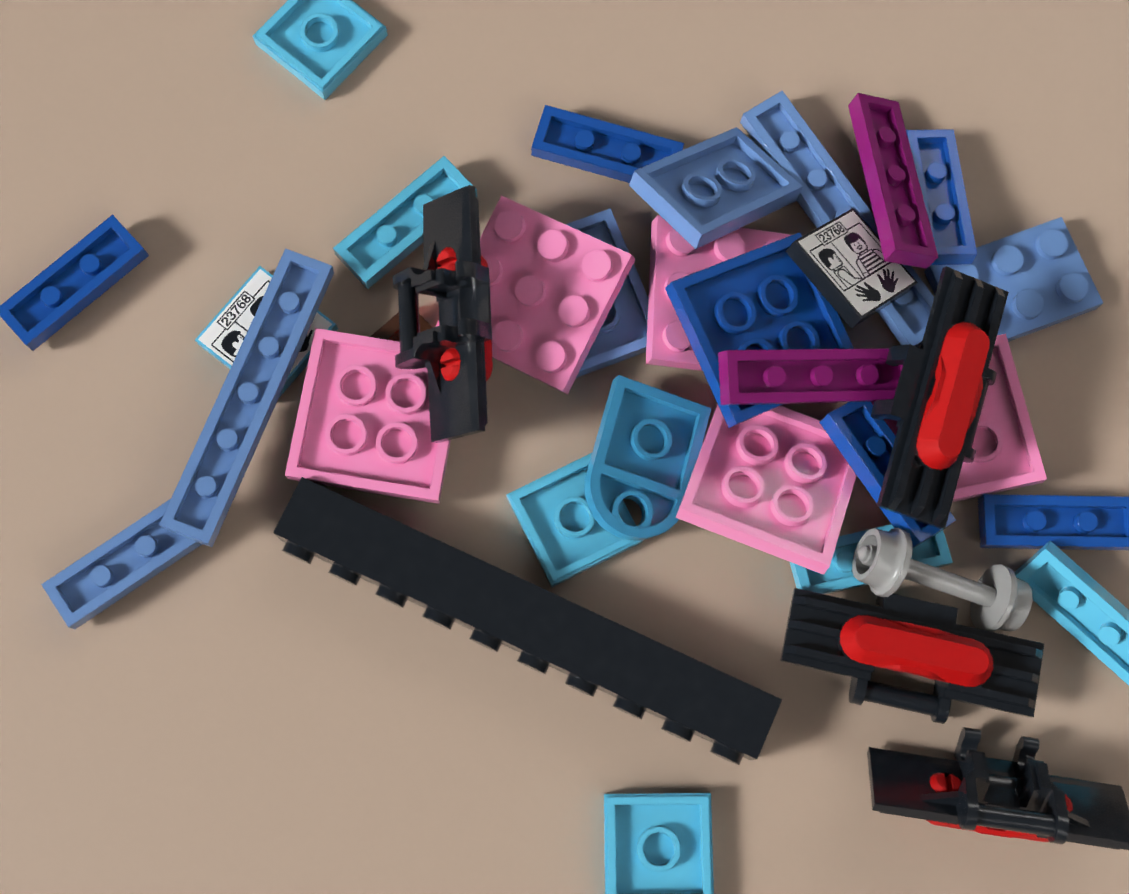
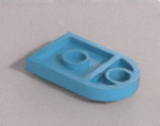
M621 375L613 379L587 469L584 486L588 508L602 528L619 538L640 541L660 535L677 523L679 519L676 518L701 450L712 408ZM623 499H631L639 505L642 517L637 526L627 525L620 518L618 509Z

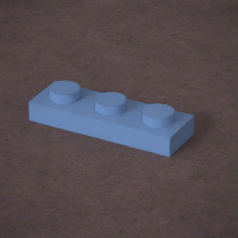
M171 499L41 584L68 628L77 629L202 545V543L167 531L159 525Z

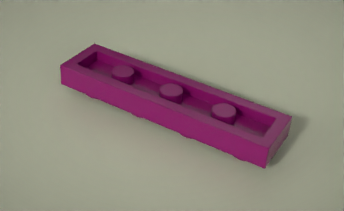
M857 93L849 103L848 108L884 261L927 269L938 258V253L899 102Z
M889 348L726 350L718 352L721 405L874 402L876 400L894 399L903 365L891 366L885 363Z

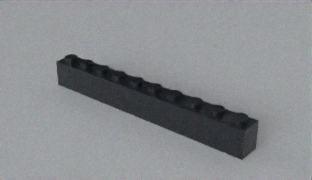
M302 477L273 532L281 541L285 542L282 551L307 564H311L314 556L330 563L332 566L328 573L352 585L357 586L360 578L379 587L375 595L399 607L404 608L407 600L426 609L422 617L441 627L451 630L454 622L471 629L473 632L469 639L490 650L498 652L501 644L520 652L517 662L537 672L546 674L550 666L568 675L565 682L566 685L586 695L594 697L596 690L599 689L614 696L616 700L613 707L642 720L646 711L665 720L661 728L662 730L687 742H691L694 734L713 743L710 750L711 753L734 764L740 765L743 757L748 760L758 759L782 702V699L306 478Z

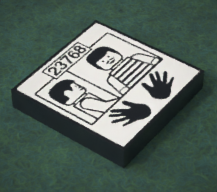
M853 208L798 238L786 250L790 258L851 328H854L908 293L918 283L902 264L884 261L879 237Z

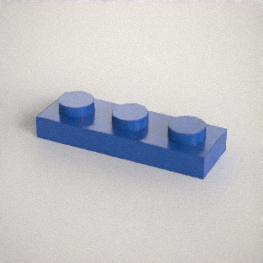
M545 105L531 147V156L630 183L635 170L682 151L684 143Z
M954 129L906 130L938 253V258L931 265L972 264L977 256V249Z
M112 214L0 305V317L22 342L34 351L145 260L149 254Z
M848 402L829 412L819 423L872 498L878 503L896 436L884 419L877 420L870 417L873 408L871 402ZM880 507L894 528H901L910 534L912 549L944 530ZM949 512L945 529L956 521L951 512Z
M984 494L978 498L980 548L1041 549L1047 542L1051 541L1059 549L1129 551V497Z

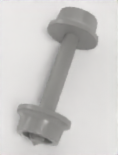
M876 528L869 529L858 542L852 561L853 575L858 581L869 585L871 591L879 597H889L897 591L904 579L971 601L970 617L973 625L977 629L994 632L997 629L1008 632L1015 631L1022 626L1029 615L1033 601L1032 589L1027 582L1017 578L1014 571L1008 566L1002 564L993 565L983 573L977 582L911 559L912 540L910 534L901 528H894L888 532Z

